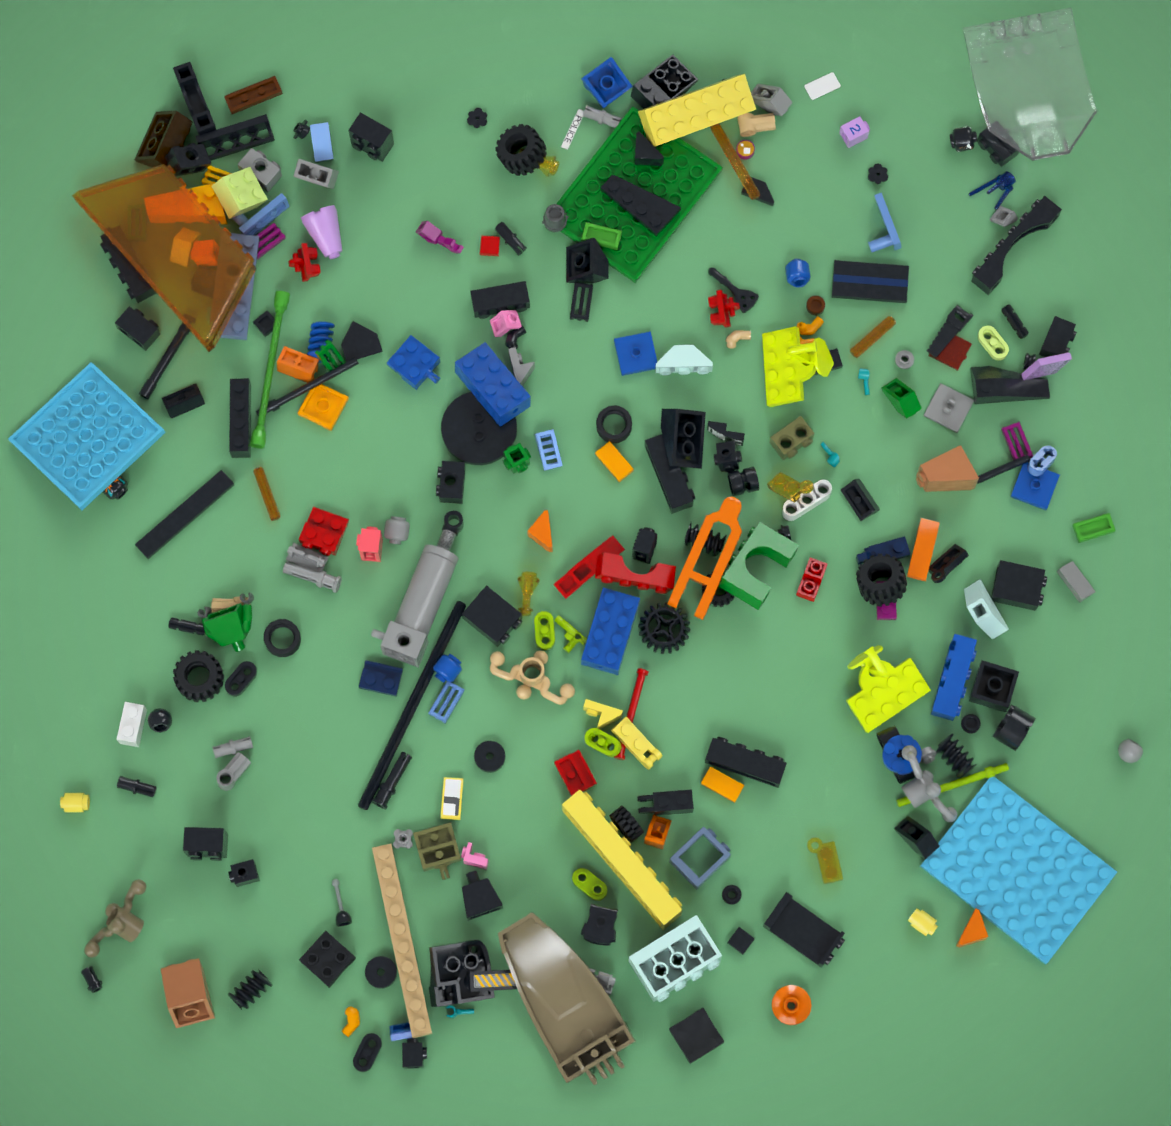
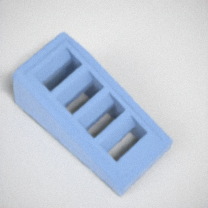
M554 429L534 434L544 471L563 466ZM550 436L551 440L541 442V438ZM548 444L553 445L552 448L543 449L542 447ZM554 451L555 455L545 457L544 453ZM556 458L557 462L554 463H546V460Z

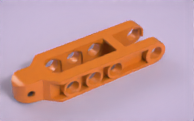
M733 496L727 497L719 511L706 515L667 605L677 608L689 580L706 586L694 614L695 617L701 620L704 619L720 584L721 577L742 534L737 520L742 508L738 498ZM720 521L730 526L731 533L711 578L693 571L698 558H700L702 548L708 540L713 524Z

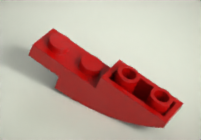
M612 535L553 585L567 599L595 575L598 555L603 552L620 555L625 551L624 547Z

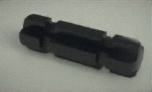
M1004 306L1001 310L1003 315L1007 316V321L1014 331H1017L1018 337L1020 339L1025 338L1029 334L1026 327H1023L1024 324L1016 312H1013L1012 306Z
M173 617L169 620L168 627L170 629L176 630L178 628L179 631L193 634L196 632V634L202 636L205 634L203 624L201 623L197 625L196 622L182 619L179 621V619Z

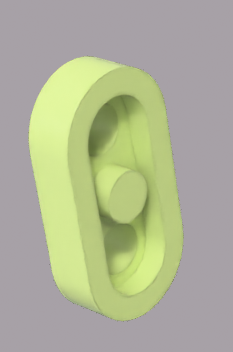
M982 327L978 333V340L994 360L1005 359L1009 352L1007 343L994 327ZM984 335H989L990 339H985ZM1000 349L1002 353L997 354L995 350Z

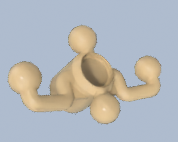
M496 651L490 656V672L493 675L508 681L516 679L523 682V685L519 686L516 691L520 699L525 700L531 696V687L540 690L544 698L558 705H563L575 694V688L571 684L561 686L560 697L548 691L551 683L549 678L545 676L544 664L548 661V655L545 651L535 652L533 657L523 660L520 665L513 666L510 673L498 669V666L503 665L505 662L503 653ZM528 668H537L540 671V675L535 679L525 677L524 674Z

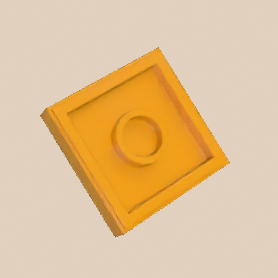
M321 384L309 391L298 411V415L332 431L349 397Z

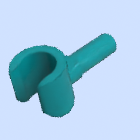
M860 368L858 379H864L865 395H870L868 384L869 370Z
M822 442L820 445L830 456L827 462L832 467H836L840 462L839 455L832 452Z
M451 1005L446 1007V1009H454L452 1015H446L449 1018H455L461 1014H474V1009H457Z

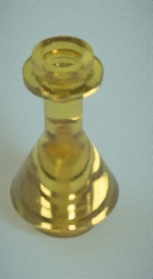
M556 156L543 157L545 161L540 163L539 169L546 177H549L550 174L554 176L560 162L556 161Z
M522 572L521 576L517 578L523 593L522 607L518 608V611L523 616H530L531 612H533V609L530 608L531 595L539 584L540 579L537 578V574L534 572Z

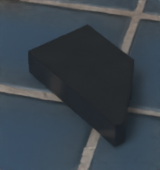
M748 176L741 194L773 206L774 200L766 182Z

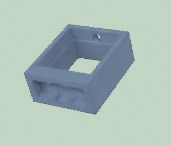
M704 826L669 860L696 890L731 857L729 853L731 851L724 842L720 844L715 839L717 835L710 828L706 829ZM704 836L723 856L699 878L680 857Z

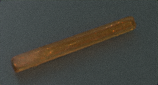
M720 123L710 126L711 131L752 200L759 198V190Z

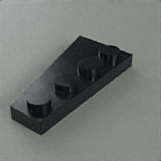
M612 175L601 186L603 193L656 237L681 211V207L615 175Z

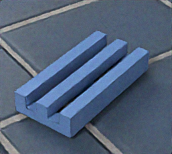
M447 681L428 714L446 724L465 690ZM449 686L452 687L439 712L435 713ZM458 690L459 692L454 698L445 716H441L445 708L447 707L448 703L450 702L452 696L454 695L455 691Z

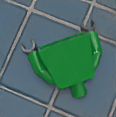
M249 592V598L245 600V594L242 593L240 600L244 602V605L240 603L213 613L212 609L207 606L204 607L205 614L202 609H199L197 613L199 617H203L202 623L206 636L218 642L222 647L232 644L235 652L243 650L245 648L243 640L251 630L252 605L250 603L253 602L254 595Z

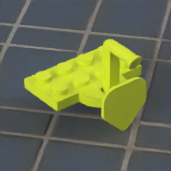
M796 326L762 334L767 406L774 407L803 401V382L809 380L816 370L823 377L829 375L834 362L823 339L818 337L812 343L800 344L799 328Z
M880 645L870 647L865 652L856 656L847 666L851 670L859 666L862 667L859 673L861 690L848 698L846 702L866 733H869L931 691L911 658H907L896 667L880 660L877 655L883 650V647Z

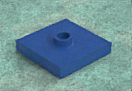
M651 331L614 339L622 376L656 369L657 357Z
M1027 462L1022 465L1011 497L1047 510L1060 474L1046 470L1040 476H1033L1028 472L1027 466L1029 463Z

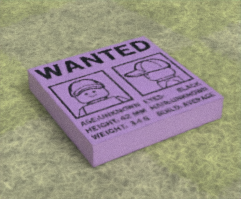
M1064 353L1037 359L1021 374L1023 380L1057 373L1072 360L1071 354Z

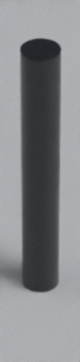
M1028 454L979 475L977 484L1029 462Z

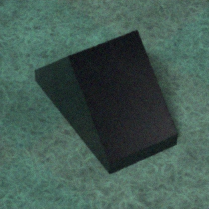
M638 131L636 133L635 165L662 166L664 164V156Z

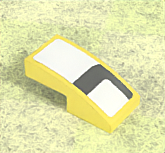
M444 777L441 819L460 820L463 793L462 778Z

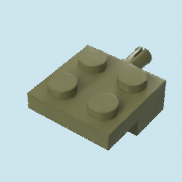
M451 822L413 833L423 871L440 869L442 880H446L444 872L447 879H449L447 867L462 861Z

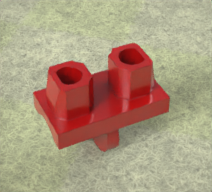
M302 243L297 253L292 254L293 259L289 260L288 264L289 267L295 268V272L301 271L302 282H306L310 277L319 276L321 271L319 264L310 263V260L317 259V248L308 247L307 243Z
M717 290V295L708 297L710 308L718 307L719 311L718 313L710 314L711 323L713 325H723L725 328L731 327L730 317L735 316V311L740 309V305L734 302L733 297L727 298V294H723L722 290Z

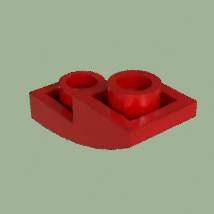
M809 558L796 596L812 602L815 601L828 565L827 563Z

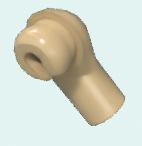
M733 331L726 338L727 348H735L736 342L739 340H751V331Z

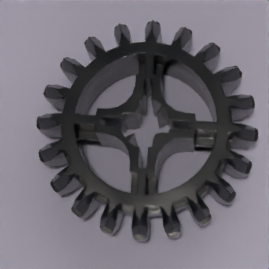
M665 602L663 608H661L660 603H657V609L650 606L651 613L645 610L644 615L646 617L640 618L643 624L638 626L642 630L639 632V636H645L642 639V643L649 641L647 648L650 649L654 646L653 652L655 653L659 648L661 649V654H664L665 649H668V653L671 654L672 647L678 651V644L681 646L685 645L682 639H689V636L685 634L690 633L691 630L689 627H686L690 625V621L685 620L687 614L680 615L682 612L681 608L677 611L672 606L668 608L667 602ZM660 615H669L673 618L666 620ZM655 618L657 627L650 633L648 626L652 619ZM661 624H662L664 627H667V626H668V632L665 631L664 629L661 630ZM679 624L680 633L674 639L671 630L675 628V625ZM664 637L669 642H660L654 638Z

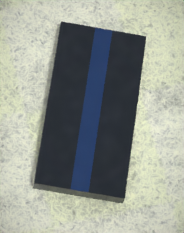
M834 260L832 298L907 303L909 266Z

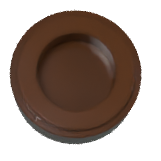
M812 296L807 301L806 309L811 315H820L824 312L825 301L820 296Z

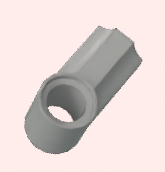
M238 752L227 766L218 772L216 779L220 789L224 791L231 790L235 782L251 765V762L243 754ZM225 776L231 778V781L227 784L221 783V779Z

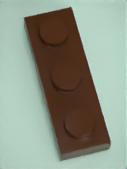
M276 76L230 93L224 96L232 115L283 93Z

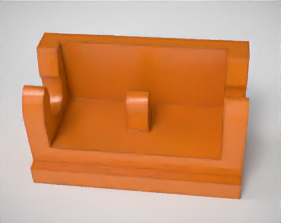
M284 346L277 360V371L308 383L314 380V374L318 372L319 359Z

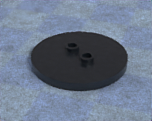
M472 392L456 398L447 407L441 423L442 438L449 452L458 460L471 465L491 464L504 457V451L514 444L517 435L516 417L500 427Z

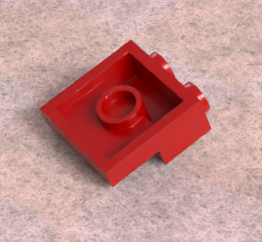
M313 507L299 537L301 546L310 550L312 548L318 549L321 554L330 556V554L336 556L349 519Z

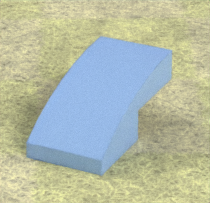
M328 122L310 125L315 162L334 159Z

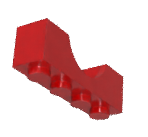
M603 552L597 556L595 578L601 579L603 583L617 582L623 587L633 585L637 586L639 590L654 589L656 593L666 594L674 589L676 566L657 563L650 568L647 574H636L626 567L621 555Z

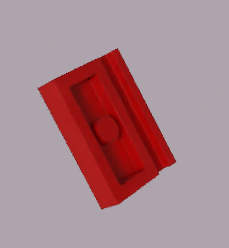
M579 749L554 762L571 796L578 790L584 792L590 787L597 785Z

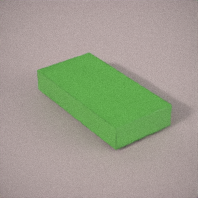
M586 222L581 242L595 238L599 246L618 250L622 231Z
M1110 513L1072 525L1078 543L1116 531Z

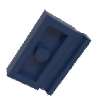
M365 660L359 689L397 697L403 668Z

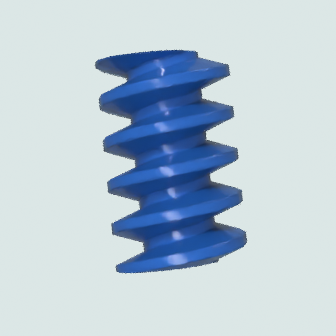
M315 322L311 324L312 331H310L311 338L308 341L310 345L307 348L309 351L307 355L319 359L315 352L317 350L320 351L322 345H326L325 341L327 339L331 342L333 341L328 335L334 334L333 331L329 330V328L335 327L334 324L330 322Z

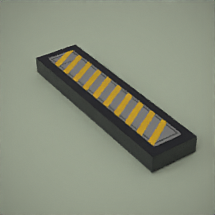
M510 970L468 972L469 992L517 989Z

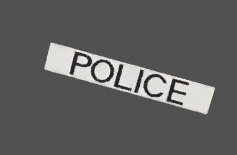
M578 109L562 143V148L568 150L582 120L583 110Z

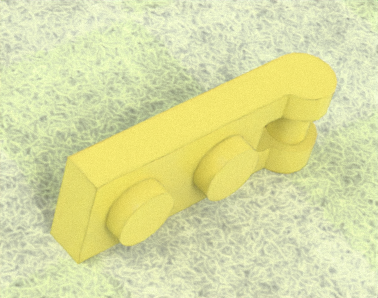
M624 717L611 730L646 769L650 770L653 767V763L663 757L662 753L646 739L627 717ZM646 751L651 754L648 758L643 755Z

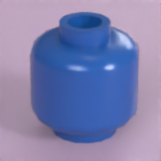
M793 259L785 267L787 282L790 285L803 287L810 281V268L806 261Z
M450 653L449 655H442L433 666L436 672L435 677L443 683L445 681L453 682L462 671L460 666L462 662Z

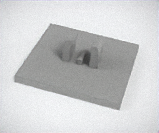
M940 383L924 417L958 433L974 400Z

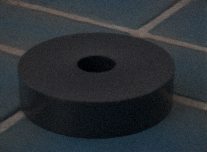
M495 741L482 742L475 750V763L484 772H496L505 763V751ZM488 754H492L494 757L493 759L488 760L486 756Z
M378 956L367 963L365 977L371 986L384 989L394 983L397 977V969L391 959ZM383 969L385 971L384 975L379 976L377 974L378 970Z

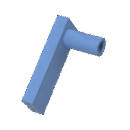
M281 193L252 218L248 219L244 214H241L232 219L240 226L241 234L256 235L290 206L286 197Z
M882 193L874 195L889 235L868 242L870 250L873 253L893 245L894 250L901 249V242Z

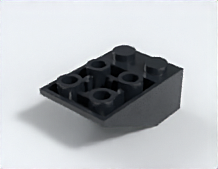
M671 55L633 85L631 97L645 109L686 94L698 81V78L674 55Z

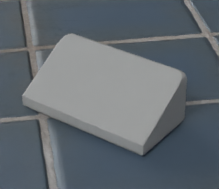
M1073 561L1058 569V575L1079 603L1095 593V590Z

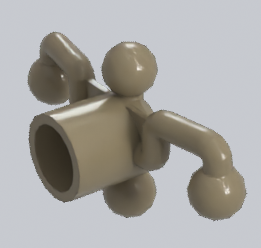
M138 879L132 882L125 897L123 907L115 903L109 904L106 907L105 913L108 916L107 927L102 928L86 944L84 952L88 957L93 958L99 954L100 947L98 943L105 936L111 937L115 933L128 942H133L138 937L143 928L144 921L130 913L135 894L141 895L146 891V883L143 880Z

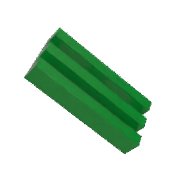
M327 339L325 341L326 345H322L320 347L321 350H317L315 354L329 372L333 368L323 356L324 354L334 368L339 366L329 353V349L341 365L346 363V361L333 343Z

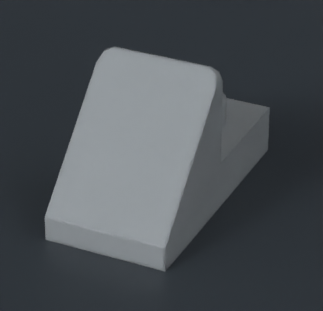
M516 347L510 348L508 351L514 377L523 386L535 369V362L523 364L521 353H517Z

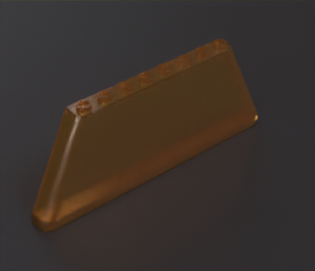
M161 164L74 193L72 197L203 347L208 352L213 350L256 271L253 264L255 260L248 252L245 254L242 251L243 246L238 240L233 241L230 238L232 234L226 227L222 229L219 226L221 222L214 214L210 216L208 207L203 202L199 203L197 201L198 197L192 189L188 191L185 188L187 184L181 177L178 179L175 177L174 174L176 172L170 165L165 166Z

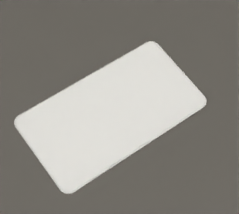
M832 72L806 84L804 87L810 98L814 100L841 87Z

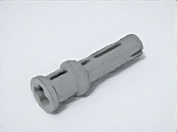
M286 561L283 568V573L316 583V586L319 588L325 587L333 590L334 593L338 592L341 585V576L335 577L327 574L326 571H314Z

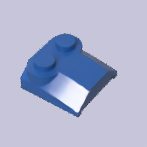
M612 57L581 78L584 87L591 92L602 108H605L633 87Z

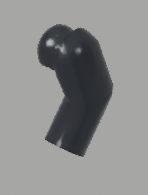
M523 326L507 334L505 345L508 349L518 348L516 344L517 338L526 334Z

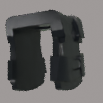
M591 904L590 916L587 923H584L581 935L584 936V940L590 943L610 946L612 942H616L614 923L617 919L618 910Z

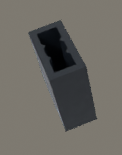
M1000 560L997 565L991 595L993 602L1036 611L1038 605L1042 606L1044 595L1041 594L1042 587L1045 588L1047 583V576H1044L1045 570Z
M487 585L462 613V619L497 647L501 643L504 645L510 638L509 633L513 629L517 630L523 622L521 620L522 613Z

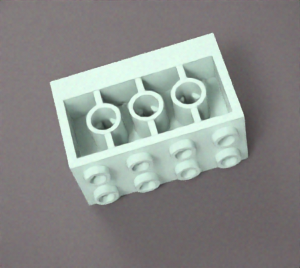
M696 915L629 956L628 962L652 1001L658 1000L662 1002L669 997V992L674 989L678 992L686 986V982L690 979L695 981L703 976V971L706 969L711 971L718 967L722 955ZM692 948L698 950L697 955L690 953ZM674 959H680V965H674ZM658 969L664 970L663 976L656 974Z

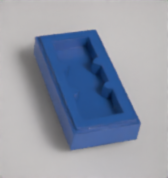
M409 1022L389 1026L391 1041L414 1039L412 1038Z

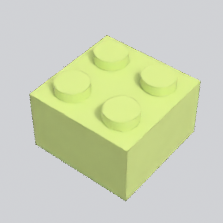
M251 167L224 176L212 185L229 219L256 209L268 200Z

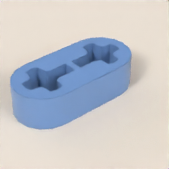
M1051 446L1042 447L1031 458L1027 466L1028 472L1033 476L1042 475L1054 463L1057 451Z

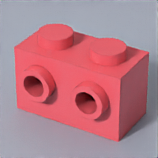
M371 526L366 527V529L361 528V534L357 535L356 543L361 560L381 562L383 546L381 530Z

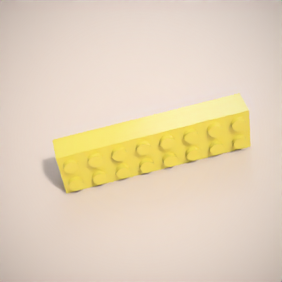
M578 790L562 804L563 813L662 930L666 929L681 916V902L676 897L672 898L669 895L668 891L670 890L664 882L659 883L655 877L657 875L650 866L646 868L642 856L637 851L634 853L631 850V844L624 836L621 838L618 835V828L612 821L607 822L603 810L599 806L595 808L591 796L587 792L583 793L581 790Z

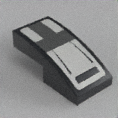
M708 421L707 430L723 441H735L736 445L743 446L745 433L726 431L727 423Z

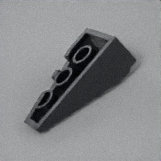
M992 366L970 368L974 404L1050 399L1048 379L1037 377L1023 380L1022 373Z

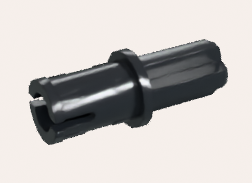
M504 222L499 223L495 227L498 234L505 240V244H508L518 256L522 254L518 247L523 252L527 249L516 237L517 234L513 233Z
M120 776L117 782V788L132 791L133 794L139 793L154 797L157 791L156 786L142 783L139 779L132 780Z

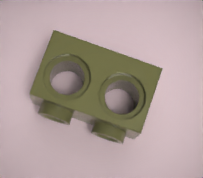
M800 416L770 437L769 443L783 460L787 457L790 459L798 453L797 450L802 446L806 448L813 442L812 439L815 433ZM803 431L805 436L798 437L796 432ZM788 442L790 447L783 448L781 443Z

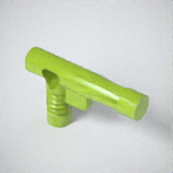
M558 615L554 621L567 631L564 637L569 642L563 648L567 653L578 642L582 645L586 644L587 638L561 616ZM579 635L581 638L575 639V636Z

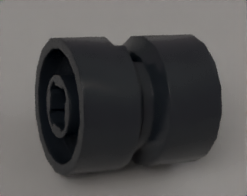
M754 466L745 468L742 472L736 470L727 473L733 496L742 495L745 491L749 493L759 491V482Z

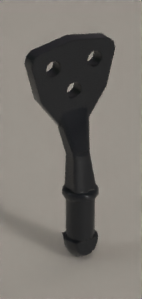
M711 267L708 269L710 276H713L720 284H723L732 292L735 302L740 305L742 313H746L754 307L759 299L758 294L749 290L738 289L726 276L718 272L716 268Z

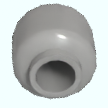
M391 516V519H387L385 522L384 537L390 539L389 543L401 545V541L408 539L409 522L406 521V518Z

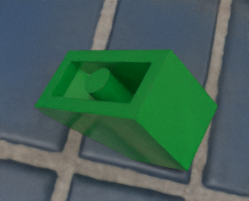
M895 378L881 387L896 411L906 419L922 409L915 391L899 379Z

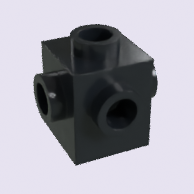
M736 442L716 443L717 454H714L715 465L719 466L720 471L732 472L739 470L742 454L741 451H738Z

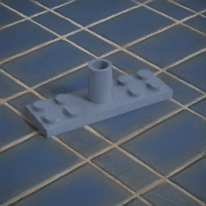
M222 232L209 337L247 340L259 236Z

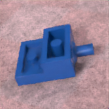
M412 335L408 337L387 362L391 369L397 372L404 381L416 390L427 377L435 384L441 379L432 372L440 363V357Z

